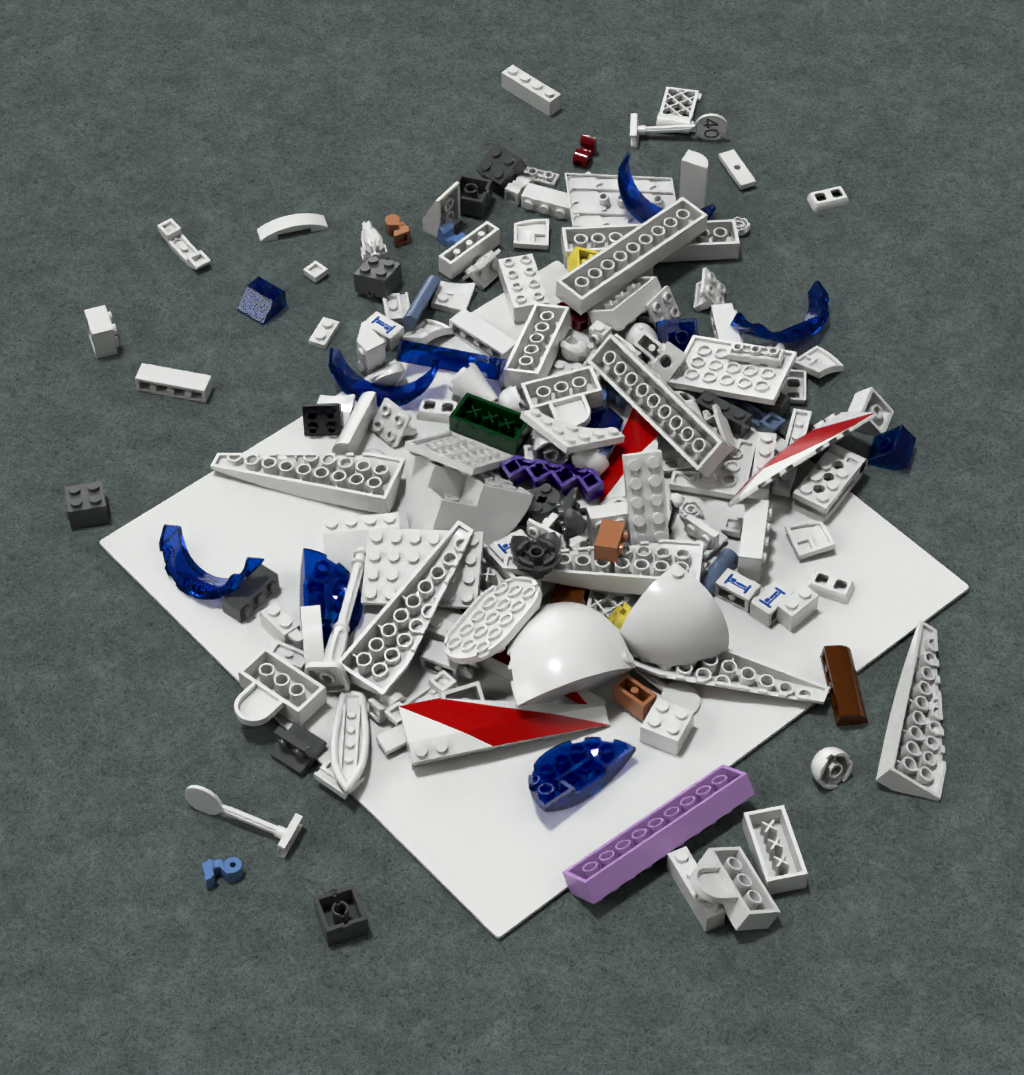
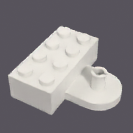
M592 365L521 383L522 399L527 410L531 408L538 409L543 414L567 424L572 423L585 427L591 420L590 409L604 405L602 388Z
M266 647L238 671L240 687L245 690L237 696L234 702V710L237 719L245 725L259 726L265 724L279 712L292 722L302 726L327 702L326 687Z
M741 847L708 848L697 863L698 866L690 875V884L696 892L694 894L696 901L701 904H705L707 901L721 904L736 931L768 929L780 914L779 908Z

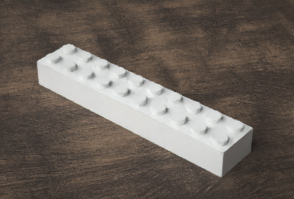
M681 197L556 281V297L582 315L706 231L708 215L687 199Z
M735 219L707 220L706 231L660 262L738 259L740 241ZM641 224L562 227L561 248L564 267H567V258L575 246L600 252Z
M610 333L587 360L700 473L709 477L733 449L641 358L613 334Z

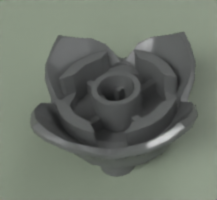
M548 483L528 491L534 496L526 514L518 525L527 526L529 518L542 524V521L548 518L552 512L559 515L555 502L564 498L565 495L559 493Z
M578 487L572 488L564 498L555 502L560 517L561 530L564 537L568 538L582 535L587 526V522L579 512L580 504L576 501Z
M556 532L542 534L536 541H531L526 536H512L510 550L514 557L513 564L517 566L519 571L533 576L534 579H543L544 575L552 572L563 559V556L559 554L560 541Z

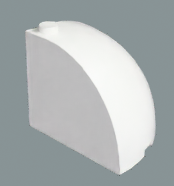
M677 563L658 577L642 594L629 612L619 631L633 657L638 658L639 656L648 659L650 663L659 665L684 666L696 664L699 660L711 659L719 655L729 645L728 626L717 602L693 575Z

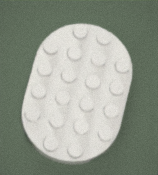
M512 577L506 579L505 583H501L496 587L493 585L481 593L451 627L445 637V652L449 659L458 664L475 665L496 653L503 652L506 648L505 646L540 608L542 590L538 583L530 577Z

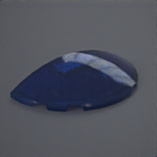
M304 548L300 574V607L320 605L324 649H326L333 625L337 623L350 579L349 571L342 564H335L327 559L326 554ZM358 589L349 621L350 631L348 637L352 635L362 616L363 604H361L360 589Z
M585 737L583 742L573 744L569 740L556 745L542 754L534 763V770L528 779L532 799L544 812H556L574 807L594 796L612 781L636 751V747L614 739L613 742L602 741L600 737Z

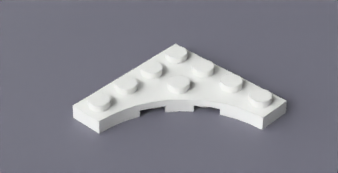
M535 408L521 411L520 415L523 421L565 454L624 443L625 436L615 427L587 428L572 423L567 424L553 419Z
M738 438L737 450L731 452L729 458L723 463L721 462L709 477L697 470H673L669 489L732 499L749 480L757 441Z

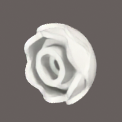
M735 217L738 236L747 234L750 229L748 220Z
M693 500L685 501L680 506L679 513L684 520L689 514L698 519L702 517L703 510L702 506Z

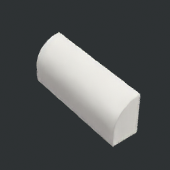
M689 149L681 159L679 199L684 197L705 212L708 160L704 155Z
M367 391L360 396L332 448V453H335V455L356 454L377 414L376 392Z

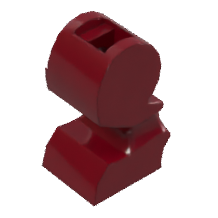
M581 135L580 149L576 148L573 165L587 168L597 150L595 137Z
M563 301L557 304L559 306H568ZM570 307V327L576 331L587 329V312L580 315Z

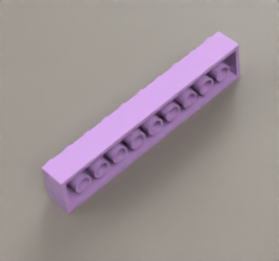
M721 765L563 871L562 873L570 893L592 904L602 901L606 895L618 890L625 882L634 879L637 874L650 868L659 859L666 857L667 853L684 845L688 839L697 836L703 829L715 824L719 818L731 813L735 807L747 802L755 794L748 774L729 766Z

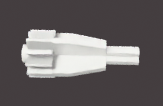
M370 221L367 223L363 222V230L361 231L362 247L360 248L363 262L369 256L388 259V251L386 245L383 244L380 233L374 227L372 228Z

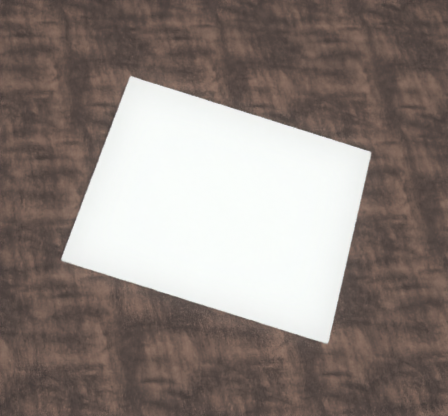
M554 261L538 271L550 305H557L562 302V300L556 297V281L568 273L567 267H564L560 261ZM504 293L472 312L475 316L488 322V324L499 329L516 342L526 321L513 322ZM589 315L587 329L576 331L570 327L565 339L571 335L578 342L583 341L587 343L589 341V327L592 325ZM630 322L625 326L626 328L624 330L619 332L612 330V334L615 335L617 333L619 336L626 340V330L629 326L637 322ZM453 334L443 335L427 344L417 345L336 395L355 394V407L364 392L373 391L376 392L377 412L384 398H389L412 416L410 424L417 428L414 436L402 437L397 448L392 447L369 427L355 454L360 455L363 451L373 448L382 451L386 456L405 459L406 462L396 499L389 512H398L400 529H410L406 515L405 492L411 454L409 450L404 449L405 442L449 431V424L416 419L421 399L424 397L459 403L462 398L449 390V386L452 387L451 380L461 368L465 367L467 369L470 367L469 363H475L498 398L500 393L506 389L500 388V373H503L505 366H501ZM560 348L555 360L568 361L562 356ZM642 354V360L648 364L650 359ZM398 361L405 369L403 379L397 386L375 384L370 381L372 375L390 368ZM604 379L600 382L601 388L610 385ZM671 388L674 391H683L681 389ZM519 389L520 396L522 398V390ZM689 391V393L695 398V400H697L702 394L699 392ZM611 400L608 402L606 411L595 412L590 409L591 420L585 427L618 428L625 407H618ZM424 405V409L433 410L435 405ZM442 407L443 412H452L453 410L450 407ZM302 416L246 450L242 455H249L251 453H259V455H269L270 453H278V455H286L287 453H318V455L332 453V448L339 435L305 436ZM751 427V430L742 439L757 441L758 432L764 431ZM658 432V450L660 449L662 452L676 450ZM533 433L531 434V436L528 438V440L526 441V443H525L524 445L533 444V443H532ZM778 434L776 436L774 456L783 450L785 442ZM611 445L599 447L600 451L598 454L601 457L605 455L607 458ZM522 447L517 455L523 456V458H525ZM730 454L725 457L722 463L729 458ZM808 459L798 466L790 497L771 494L774 481L770 483L768 500L769 508H772L771 520H767L771 521L768 548L764 549L767 550L766 564H762L765 565V574L760 576V594L766 585H770L775 580L795 592L802 585L805 584L807 586L814 571L820 570L853 581L855 589L848 604H842L819 596L817 610L793 630L789 631L776 620L767 627L750 616V610L746 612L713 595V598L720 607L728 626V649L827 686L820 658L824 646L843 645L849 647L852 652L856 673H858L916 630L920 620L927 622L967 592L969 586L851 492L848 493L824 523L835 542V549L799 560L785 531V526L804 521H817L791 508L794 498H792L793 492L816 465ZM568 460L567 463H565L573 465L572 460ZM687 460L684 461L685 466L691 465ZM675 462L666 463L667 468L677 467ZM752 464V468H751V473H750L749 479L752 477L753 464ZM500 468L492 470L494 474L502 478ZM214 470L101 539L100 546L240 684L238 671L264 647L270 650L276 641L261 626L260 611L274 602H277L300 625L301 634L300 607L320 605L325 654L333 625L337 623L350 576L327 578L321 519L381 513L287 494ZM672 474L664 475L668 523L672 508L669 506V497L672 493L683 495L685 498L684 502L694 500L699 503L703 510L701 519L720 532L725 515L744 518L746 498L744 501H740L729 508L728 503L732 499L669 489ZM527 480L515 486L517 489L522 487L527 491L533 489ZM578 489L576 501L580 506L601 505V496L588 503ZM679 508L675 511L671 526L672 533L669 535V539L675 540L684 531L685 520L680 516ZM580 512L583 518L587 517L586 512ZM517 524V526L510 532L512 533L518 531L519 529H522L524 533L527 535V526H520ZM179 526L183 550L190 563L200 574L216 582H236L226 585L210 582L197 595L199 597L218 598L227 595L260 563L278 574L279 588L262 605H259L250 617L245 618L240 623L223 612L222 598L214 600L197 598L195 594L209 581L200 577L187 563L179 544L177 531L163 544L165 557L170 571L178 583L194 595L187 594L175 583L164 561L162 542ZM563 531L559 532L561 534V545L565 540L569 541L572 538L564 537ZM741 535L740 538L727 536L728 540L704 560L707 564V569L725 548L733 550L739 556ZM737 564L736 567L733 569V571H736V572H737V566H738V564ZM362 575L349 621L350 631L345 652L384 607L383 605L361 604L364 575ZM817 576L815 582L825 585L828 580ZM835 583L834 588L844 591L846 585ZM554 590L542 597L540 606L551 604ZM594 592V597L597 601L605 597L603 593ZM630 594L628 605L633 608L640 598L639 595ZM623 596L612 598L616 604L624 601ZM609 600L601 604L605 611L613 607ZM598 607L594 608V609L597 610L598 612L602 613V612L598 609ZM421 640L408 668L391 687L399 691L406 700L428 686L429 679L436 675L421 668L420 655L427 646V643H424L423 640ZM482 667L473 670L475 675L472 679L460 676L454 687L479 681L485 700L516 701L510 683L511 680ZM633 669L624 673L634 678L661 699L662 691ZM622 674L592 690L607 701L605 707L609 726L411 766L407 745L388 755L384 753L376 741V736L397 725L388 717L385 722L378 724L368 715L369 752L366 766L362 773L365 781L350 794L496 939H501L568 889L563 871L721 765L732 767L816 703L658 677L666 684L675 682L686 683L692 686L700 697V706L694 714L693 728L676 756L640 742V727L643 722L612 700L613 684L624 675ZM351 683L349 691L364 692L367 703L370 698H374L379 702L381 695ZM326 693L327 702L302 725L303 728L327 743L326 747L316 758L321 765L330 758L331 733L340 693ZM556 700V701H554V702H549V703H562V702ZM279 712L273 717L286 731L294 723Z

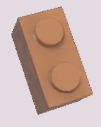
M602 519L594 543V560L618 562L619 555H623L624 552L623 542H627L628 539L625 522Z
M624 674L613 684L612 700L643 722L657 699V695L628 674Z

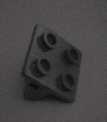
M341 404L302 405L305 436L340 435Z

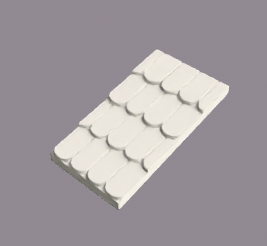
M565 173L573 227L642 224L676 201L672 178Z

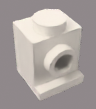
M597 320L589 327V341L586 344L593 343L598 348L608 335L612 334V327Z

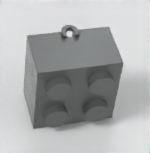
M495 142L475 170L482 178L493 180L494 186L505 191L508 183H512L513 180L515 181L524 172L527 165L521 157Z
M459 174L456 181L460 182V213L483 218L493 196V180Z
M369 256L353 274L355 292L367 294L369 298L376 296L387 299L389 294L402 282L401 263Z
M102 481L64 487L68 510L66 512L71 529L109 523L107 513L109 512V507L106 504Z
M354 885L338 890L337 888H332L329 890V893L313 897L315 913L328 946L369 933L368 919Z

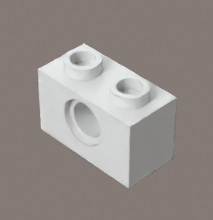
M668 341L659 346L657 350L658 355L655 359L651 358L647 364L656 374L662 376V380L666 384L687 356L686 353ZM663 357L669 358L670 362L667 367H662L661 365Z

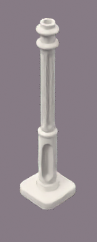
M359 547L353 553L355 558L351 560L352 572L338 621L333 625V630L325 649L323 662H308L305 666V674L324 685L326 693L349 691L351 686L343 664L337 661L346 650L348 633L350 631L349 621L365 567L366 547Z

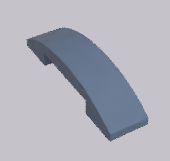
M717 396L752 414L751 427L758 430L774 433L786 423L785 419L772 411L766 414L745 400Z

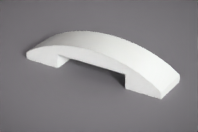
M300 213L272 220L259 227L257 233L262 243L278 239L277 235L308 228H310L311 232L328 229V225L323 215Z
M172 218L157 225L159 232L169 247L189 267L198 270L211 263L207 255L202 250L198 251L182 234L180 226Z
M320 605L302 606L300 609L306 666L308 662H323L324 645Z
M442 670L429 679L428 686L405 702H396L383 711V714L398 726L402 724L398 706L437 699L440 692L453 689L457 681L445 670Z

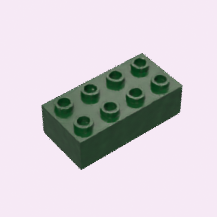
M470 393L464 395L449 416V430L511 455H517L533 433V428L520 418V412Z

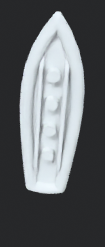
M344 691L340 693L330 741V759L334 775L344 792L348 793L360 779L366 766L369 752L366 694L360 691Z

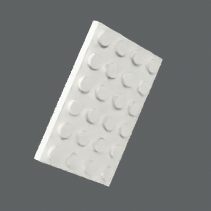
M693 335L684 351L687 356L669 380V387L699 393L706 391L716 396L775 405L797 359V352L785 350L781 366L727 360V353L731 343L741 342Z
M451 430L408 440L404 445V449L409 450L410 454L424 456L427 461L432 463L439 462L444 464L443 467L449 470H459L460 474L467 477L500 468L502 462L514 456Z
M369 527L361 604L385 606L449 530ZM474 531L437 608L468 609L479 596L484 532Z

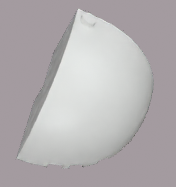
M411 454L405 492L406 515L410 529L450 530L459 520L474 531L484 532V543L489 547L494 541L506 537L517 526L526 514L534 495L524 488L518 487L517 489L513 486V482L500 478L499 475L486 471V474L482 472L478 475L467 477L460 474L459 470H449L443 467L444 464L439 462L432 463L427 461L424 456H414Z
M558 602L540 606L512 641L508 643L507 655L511 659L508 670L512 671L513 681L510 683L517 706L554 702L570 692L594 690L636 668L633 656L616 627L597 610L575 602Z

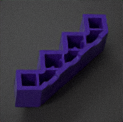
M514 455L500 464L502 478L513 482V486H517L525 480L528 481L532 488L548 483L565 496L572 488L578 487L588 503L605 494L604 482L596 471L591 468H575V465L553 464L546 460L525 459L523 456Z

